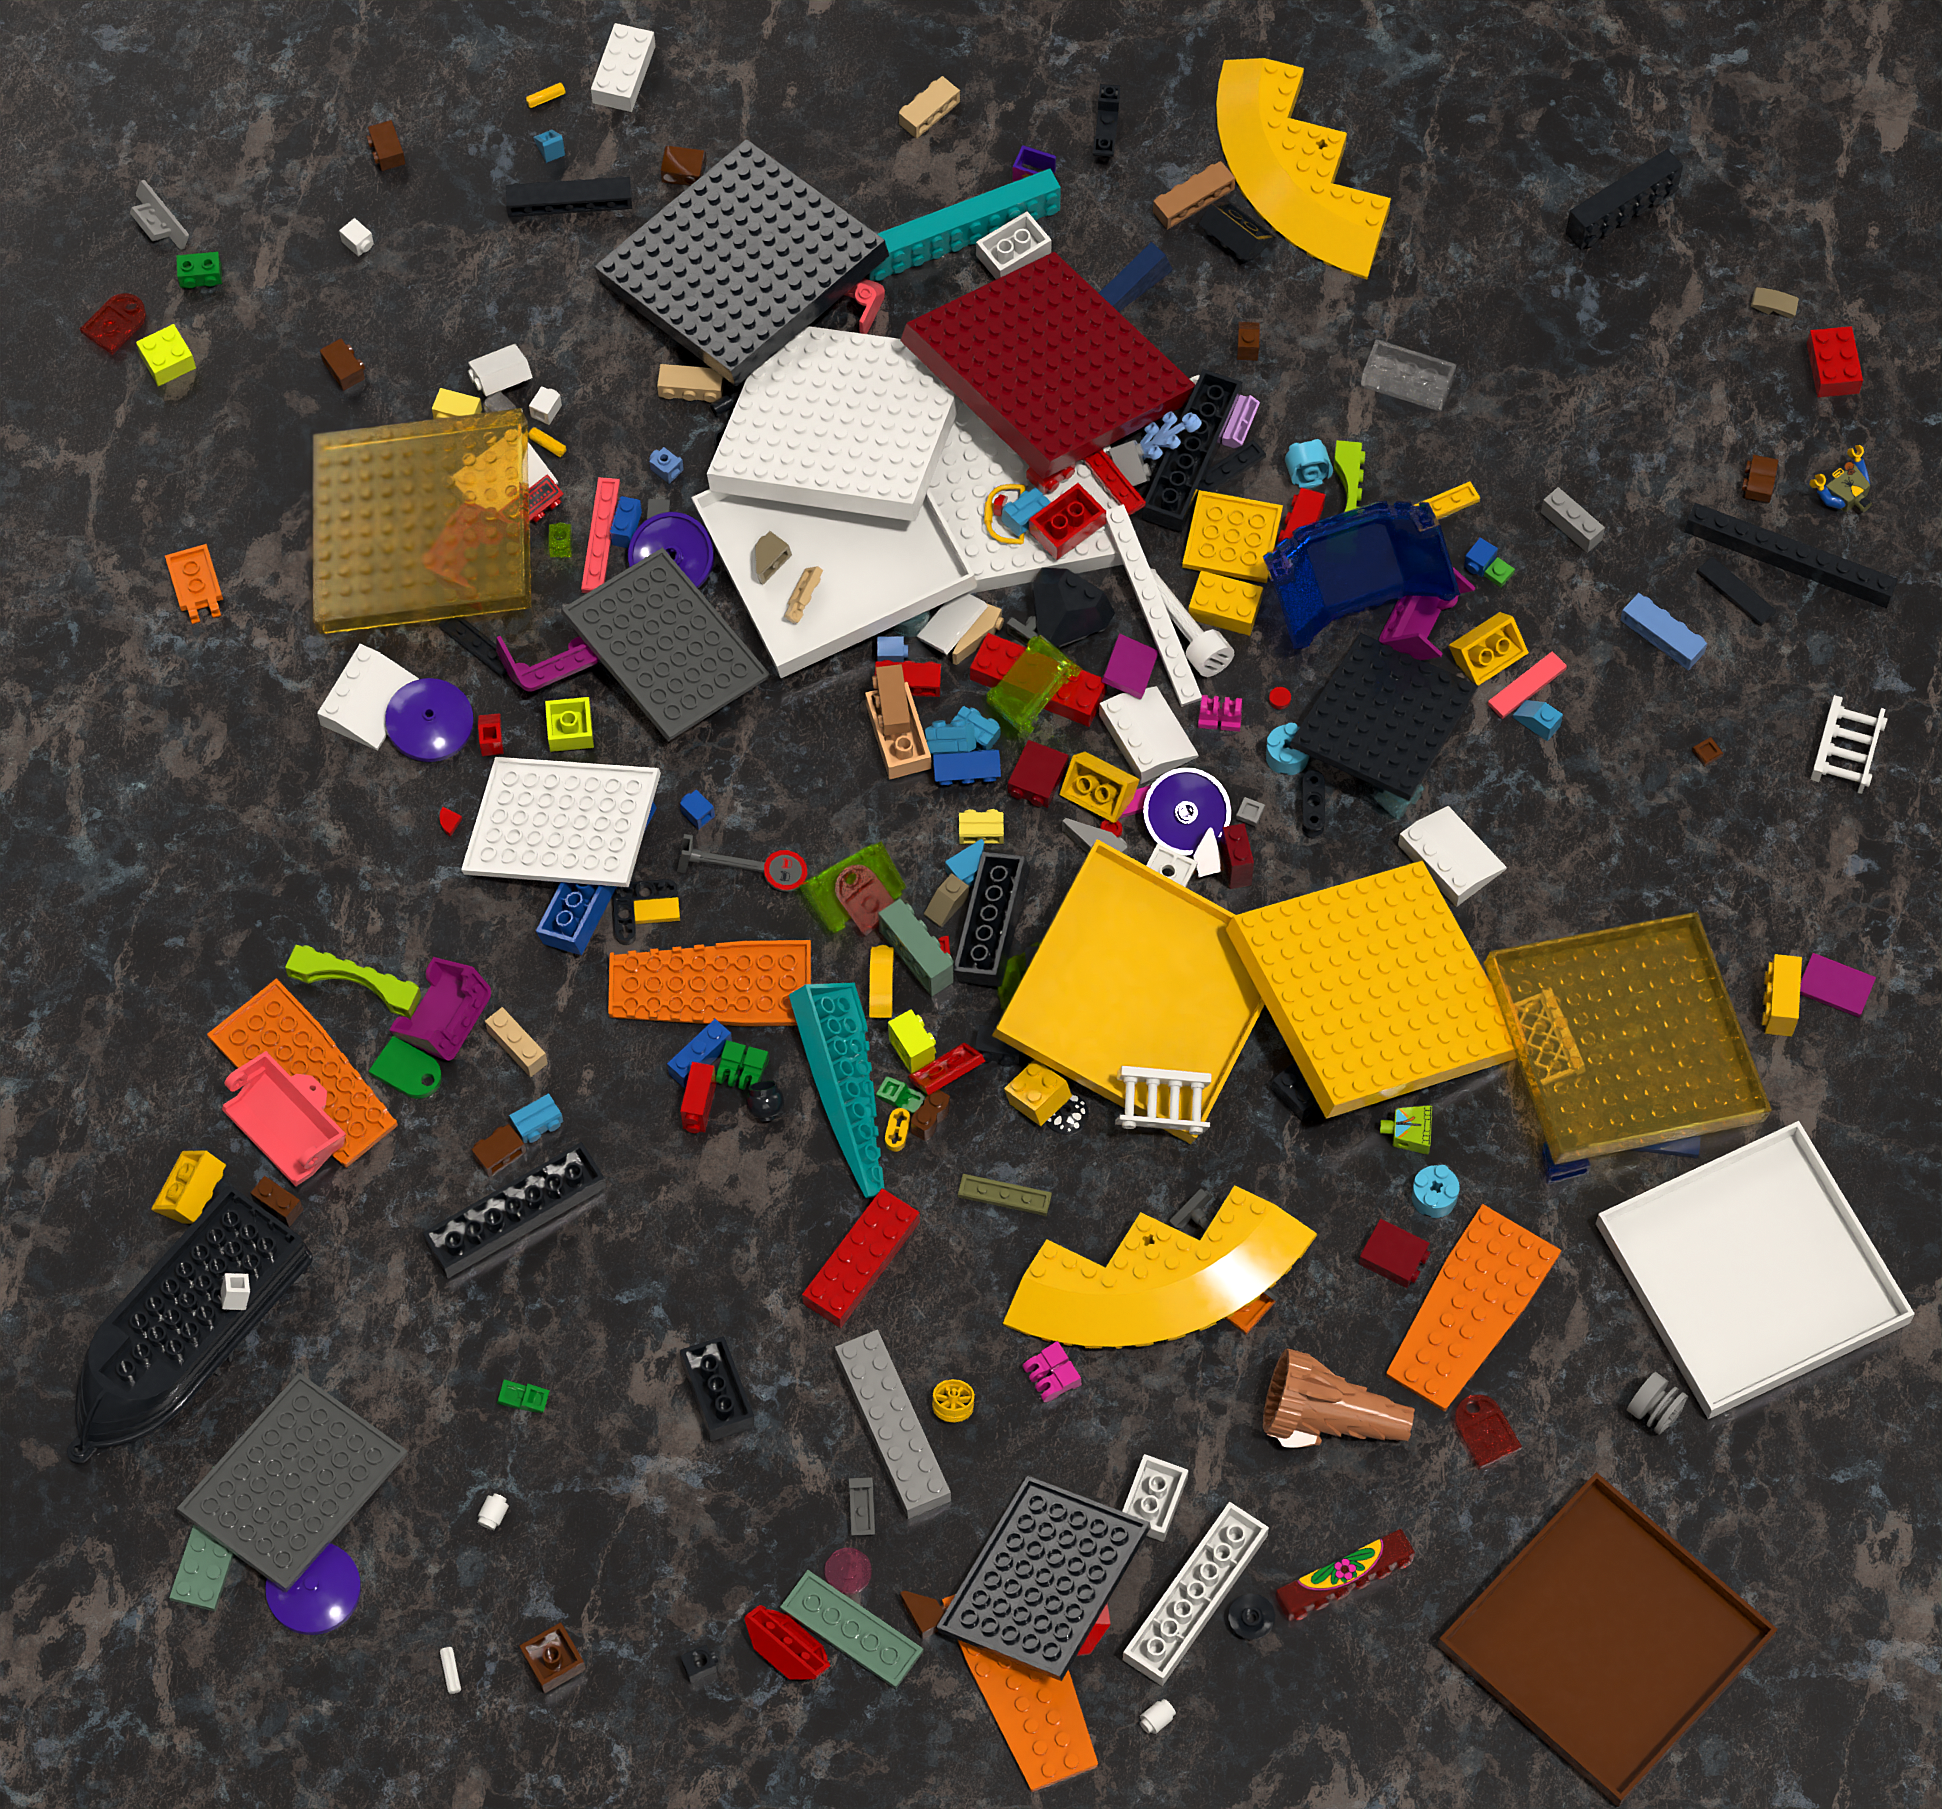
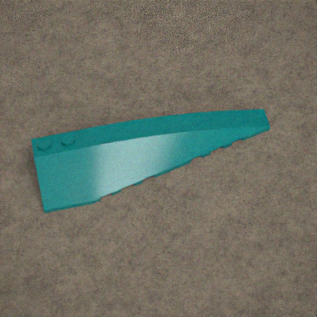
M855 983L805 984L790 993L789 998L809 1065L836 1138L865 1198L876 1197L882 1188L884 1189L882 1167L879 1166L878 1162L881 1152L876 1143V1137L879 1136L878 1127L874 1124V1118L877 1114L874 1085L869 1076L872 1066L871 1062H868L867 1052L870 1048L869 1041H866L865 1033L868 1032L858 992Z

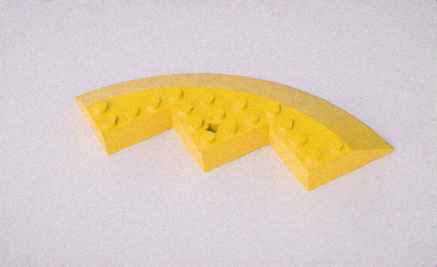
M1265 58L1224 60L1217 91V130L1229 171L1235 177L1242 195L1246 200L1250 201L1255 212L1263 220L1265 219L1275 232L1281 233L1291 245L1305 250L1307 255L1312 258L1315 256L1323 260L1324 264L1328 266L1334 265L1342 269V272L1368 279L1389 214L1391 198L1333 184L1346 147L1347 133L1291 119L1303 83L1304 68Z
M1234 1185L1201 1240H1197L1140 1212L1106 1268L1046 1239L1025 1272L1003 1325L1028 1336L1041 1337L1045 1341H1058L1072 1346V1344L1082 1345L1085 1348H1102L1103 1346L1120 1349L1122 1346L1153 1345V1342L1168 1339V1341L1179 1339L1199 1329L1202 1331L1215 1325L1217 1321L1227 1316H1233L1234 1312L1243 1306L1247 1307L1258 1300L1264 1291L1268 1288L1271 1289L1276 1285V1281L1291 1270L1292 1265L1298 1258L1301 1259L1317 1236V1233L1275 1204Z

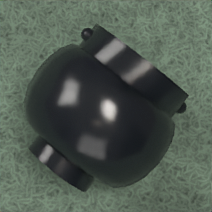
M761 1081L748 1087L749 1094L746 1097L748 1112L752 1116L759 1118V1121L776 1119V1115L784 1108V1097L781 1090L778 1089L777 1082Z

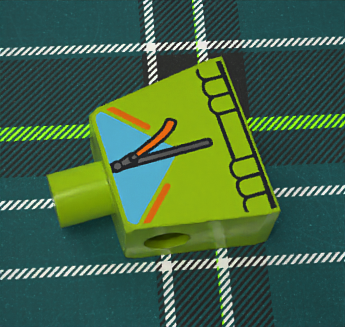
M1432 1106L1395 1109L1394 1121L1381 1120L1380 1133L1393 1134L1394 1147L1429 1154Z

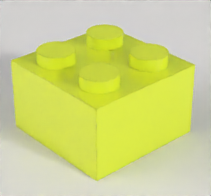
M174 324L136 342L139 354L158 386L196 369L193 355Z
M589 697L545 701L550 752L594 748Z
M912 1009L888 1022L889 1041L910 1074L934 1061L936 1054L934 1047L936 1041L930 1032L926 1033L923 1028L925 1025L919 1015H915Z

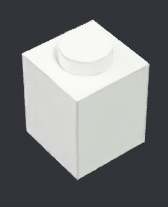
M355 218L339 230L342 243L358 257L362 253L369 251L374 244L372 233Z
M541 386L529 405L531 417L550 425L562 406L560 394L553 389H546Z
M225 1273L221 1288L222 1309L246 1310L250 1294L248 1274Z

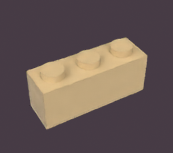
M943 76L937 81H933L923 93L917 94L909 105L901 108L899 111V125L917 139L960 102V90Z
M660 364L657 385L658 395L666 399L680 398L688 401L705 400L707 402H715L723 395L724 377L712 368Z
M503 1007L485 1020L487 1032L530 1078L548 1064L546 1053Z

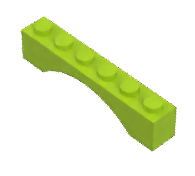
M1336 441L1334 471L1340 477L1345 488L1347 506L1342 518L1328 532L1325 562L1350 565L1351 556L1356 557L1357 544H1353V538L1358 537L1359 525L1354 524L1355 519L1359 520L1360 507L1356 506V503L1361 501L1362 488H1358V482H1363L1364 470L1360 469V464H1364L1365 451H1361L1362 443Z
M295 945L285 966L288 977L308 984L326 979H344L359 983L376 993L391 1013L409 1019L413 1016L421 999L420 988L411 981L403 982L397 980L391 974L383 975L377 973L371 967L363 968L347 959L342 961L330 953L324 952L322 954L316 952L315 949L307 945L303 947Z

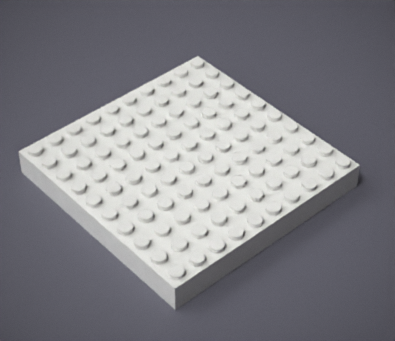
M807 326L747 377L707 472L710 491L916 521L962 400L900 341L901 339Z
M962 401L929 485V490L975 575L977 588L967 593L972 594L1033 582L1042 567L1065 568L1076 574L1123 565L1107 523L1058 560L1029 533V529L1024 532L1023 544L999 542L989 534L984 523V503L987 502L991 491L1005 484L1025 485V491H1031L1036 487L1026 479V471L1030 466ZM1110 445L1102 448L1104 452L1108 455V457L1113 461L1109 449H1111ZM1082 459L1075 462V472L1072 477L1060 481L1058 488L1054 492L1043 494V496L1053 502L1075 484L1079 483L1105 510L1119 506ZM1002 490L996 493L992 503L1000 494L1008 496L1007 503L1010 501L1013 503L1019 499L1020 490ZM993 513L991 525L995 533L1001 537L1019 539V536H1016L1002 522V516L1000 517Z
M929 488L916 521L713 492L710 489L692 497L695 509L709 533L713 545L780 678L977 588L975 575ZM771 531L789 545L792 556L762 585L756 573L755 545L762 536ZM819 566L823 570L820 576V583L814 588L811 594L812 598L803 610V617L798 623L793 624L784 617L789 607L787 603L804 570Z
M1799 1121L1599 1213L1596 1225L1708 1419L1910 1324L1914 1317L1913 1310Z

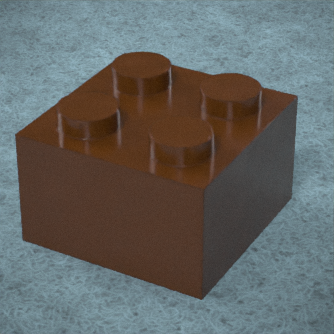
M561 1622L519 1646L525 1661L544 1694L586 1670L582 1657Z

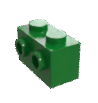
M219 252L176 255L177 277L180 288L222 284Z

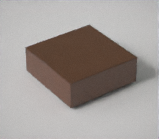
M1711 737L1692 748L1693 753L1704 767L1723 757V752Z

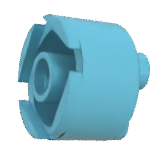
M1315 439L1301 444L1294 443L1289 446V452L1285 456V463L1294 485L1296 483L1299 484L1300 488H1313L1321 485L1325 477L1328 479L1331 477L1333 467L1326 447L1322 444L1321 440Z
M1288 723L1287 725L1275 728L1267 738L1266 761L1269 767L1279 774L1288 773V775H1295L1305 769L1309 760V755L1290 747L1291 740L1300 728L1295 723Z
M1434 1165L1422 1169L1416 1175L1411 1198L1416 1210L1432 1218L1448 1215L1457 1202L1459 1194L1458 1179L1445 1165Z

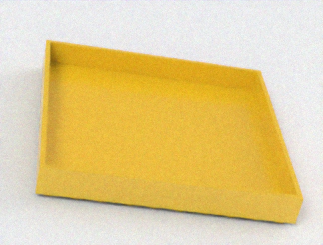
M1097 839L1088 852L992 1036L1125 1108L1126 1084L1123 1080H1117V1071L1121 1066L1210 1073L1211 1083L1202 1090L1201 1122H1205L1265 1003L1226 932V928L1235 914ZM1137 1082L1135 1084L1134 1114L1147 1117L1148 1086L1146 1082ZM1160 1084L1157 1086L1156 1118L1169 1119L1170 1087H1168V1084ZM1182 1086L1180 1088L1179 1120L1192 1121L1193 1090L1191 1086ZM1164 1129L1189 1144L1198 1137V1135L1190 1134L1187 1130Z
M1423 860L1235 915L1226 928V932L1326 1119L1514 1060L1525 1047L1524 1042Z

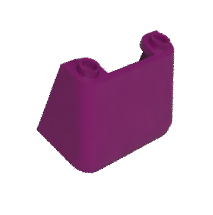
M433 957L425 972L426 979L431 984L430 988L411 1019L404 1016L398 1017L393 1022L389 1031L396 1038L440 1059L452 1060L491 997V988L474 967Z

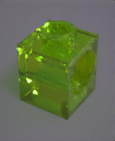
M549 524L550 557H572L571 524Z

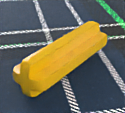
M562 83L555 84L527 96L526 102L530 108L565 94V88Z
M536 427L529 431V439L555 455L562 457L566 452L565 445Z

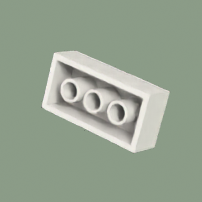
M617 23L614 24L591 87L592 102L594 104L632 112L655 49L654 32Z

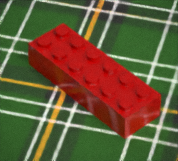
M987 633L970 666V680L1087 727H1090L1107 692V684L1101 682V677L990 633Z
M882 1188L802 1294L803 1304L837 1327L842 1328L920 1223V1212Z

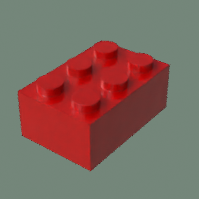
M1852 326L1810 330L1807 348L1817 397L1859 394L1863 377Z
M1077 483L1029 519V533L1058 560L1106 524V510Z

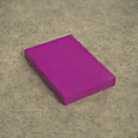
M1119 633L1101 682L1142 699L1159 651Z
M1812 953L1800 983V995L1860 1018L1876 977Z

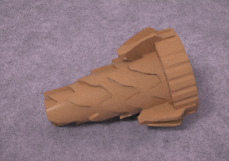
M1286 1348L1282 1352L1271 1378L1264 1407L1263 1429L1267 1435L1278 1438L1284 1447L1320 1445L1322 1441L1319 1436L1320 1432L1341 1437V1434L1360 1439L1370 1437L1381 1440L1408 1441L1411 1435L1410 1431L1415 1409L1394 1403L1384 1396L1367 1392L1366 1387L1348 1383L1345 1381V1378L1336 1376L1319 1361L1311 1357L1310 1354Z

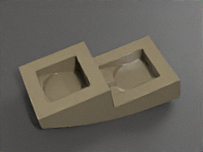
M1756 287L1751 307L1766 314L1774 311L1792 319L1796 315L1799 298L1780 291Z

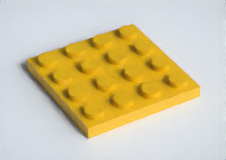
M1199 490L1182 568L1267 583L1283 505Z

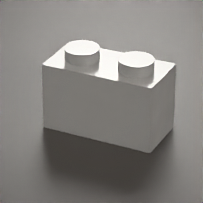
M1133 440L1109 449L1114 464L1133 487L1150 481L1151 470L1147 463L1144 464L1142 458L1144 450L1141 443L1137 444V441Z

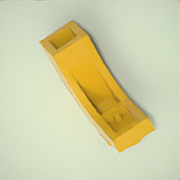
M879 945L871 949L869 1017L892 1018L894 947Z

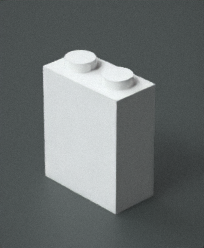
M516 344L468 362L471 369L468 370L469 377L472 383H475L477 390H482L485 396L533 378L527 359Z

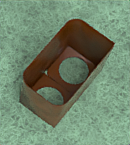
M666 146L661 166L662 182L691 186L704 175L707 162L706 151L704 155V150Z

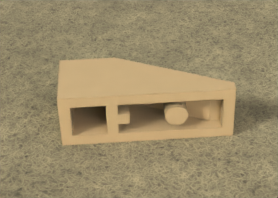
M987 604L986 610L958 641L953 651V664H959L981 647L987 633L995 635L996 630L1002 628L1004 622L1002 609Z

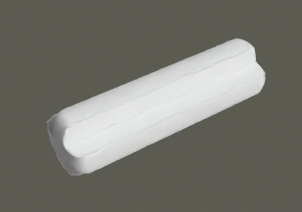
M452 1647L442 1648L440 1654L449 1694H455L461 1691L454 1652Z

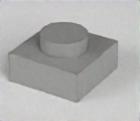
M1244 797L1236 819L1257 827L1265 805Z

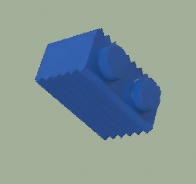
M623 496L619 497L613 523L610 527L611 530H609L613 546L629 549L630 541L637 530L642 513L640 500Z

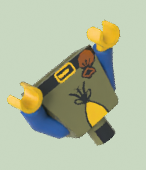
M1855 445L1856 454L1853 448H1849L1847 451L1848 456L1854 458V461L1849 460L1827 478L1823 474L1815 475L1817 481L1815 479L1810 480V486L1818 488L1817 492L1826 506L1847 512L1856 505L1862 512H1865L1872 505L1866 498L1870 489V479L1864 459L1860 458L1864 453L1861 445Z

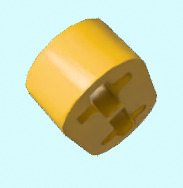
M897 1108L893 1110L889 1118L885 1134V1144L889 1150L894 1152L902 1150L906 1143L910 1127V1114L906 1109ZM899 1116H903L904 1120H902L900 1127H897V1119ZM895 1133H899V1141L896 1144H892L891 1139H894Z

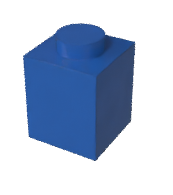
M1479 538L1467 553L1464 566L1469 572L1482 577L1486 569L1495 561L1498 548Z
M697 790L691 794H686L680 802L681 813L698 830L715 817L714 806Z

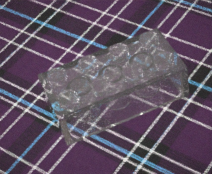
M1376 339L1362 374L1361 387L1441 412L1453 383L1457 364Z

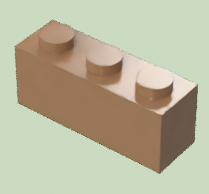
M902 664L876 667V676H872L873 688L878 689L879 694L875 695L876 708H881V714L878 715L879 728L883 727L884 735L911 732Z

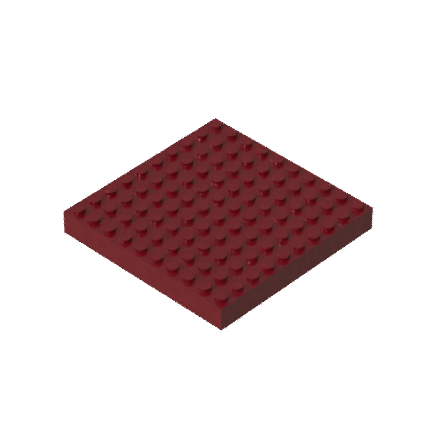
M1055 252L906 323L900 340L1043 479L1156 421L1166 413L1173 412L1186 405L1195 388V384Z

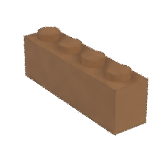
M1221 161L1211 164L1198 175L1194 174L1183 184L1174 186L1168 193L1159 195L1153 201V213L1168 230L1235 189V177Z

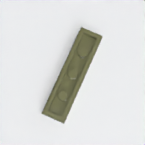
M963 1174L958 1197L1047 1216L1052 1192Z

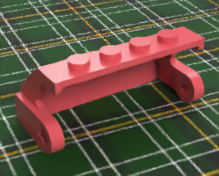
M265 1051L233 1071L226 1078L224 1084L230 1091L233 1092L242 1086L244 1087L236 1097L223 1105L222 1110L295 1187L313 1176L332 1153L343 1147L346 1133L323 1111L326 1106L327 1091L313 1076L295 1074L291 1077Z

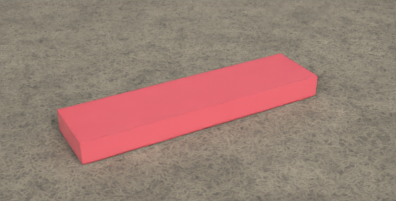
M1549 653L1488 701V705L1501 719L1505 718L1523 704L1525 700H1528L1564 672L1567 665L1555 653Z

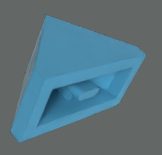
M549 130L533 137L546 163L565 156L563 138L554 130Z

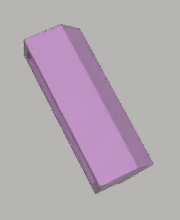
M1251 395L1247 397L1239 396L1223 434L1222 445L1232 448L1242 446L1260 404Z

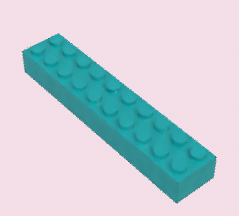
M1047 169L880 232L877 235L885 240L889 257L871 271L867 278L871 281H880L886 276L901 273L907 268L920 266L931 259H938L944 254L952 251L956 252L965 246L976 244L978 240L1025 212H1028L1035 221L1047 215H1054L1060 211L1061 187L1052 170Z

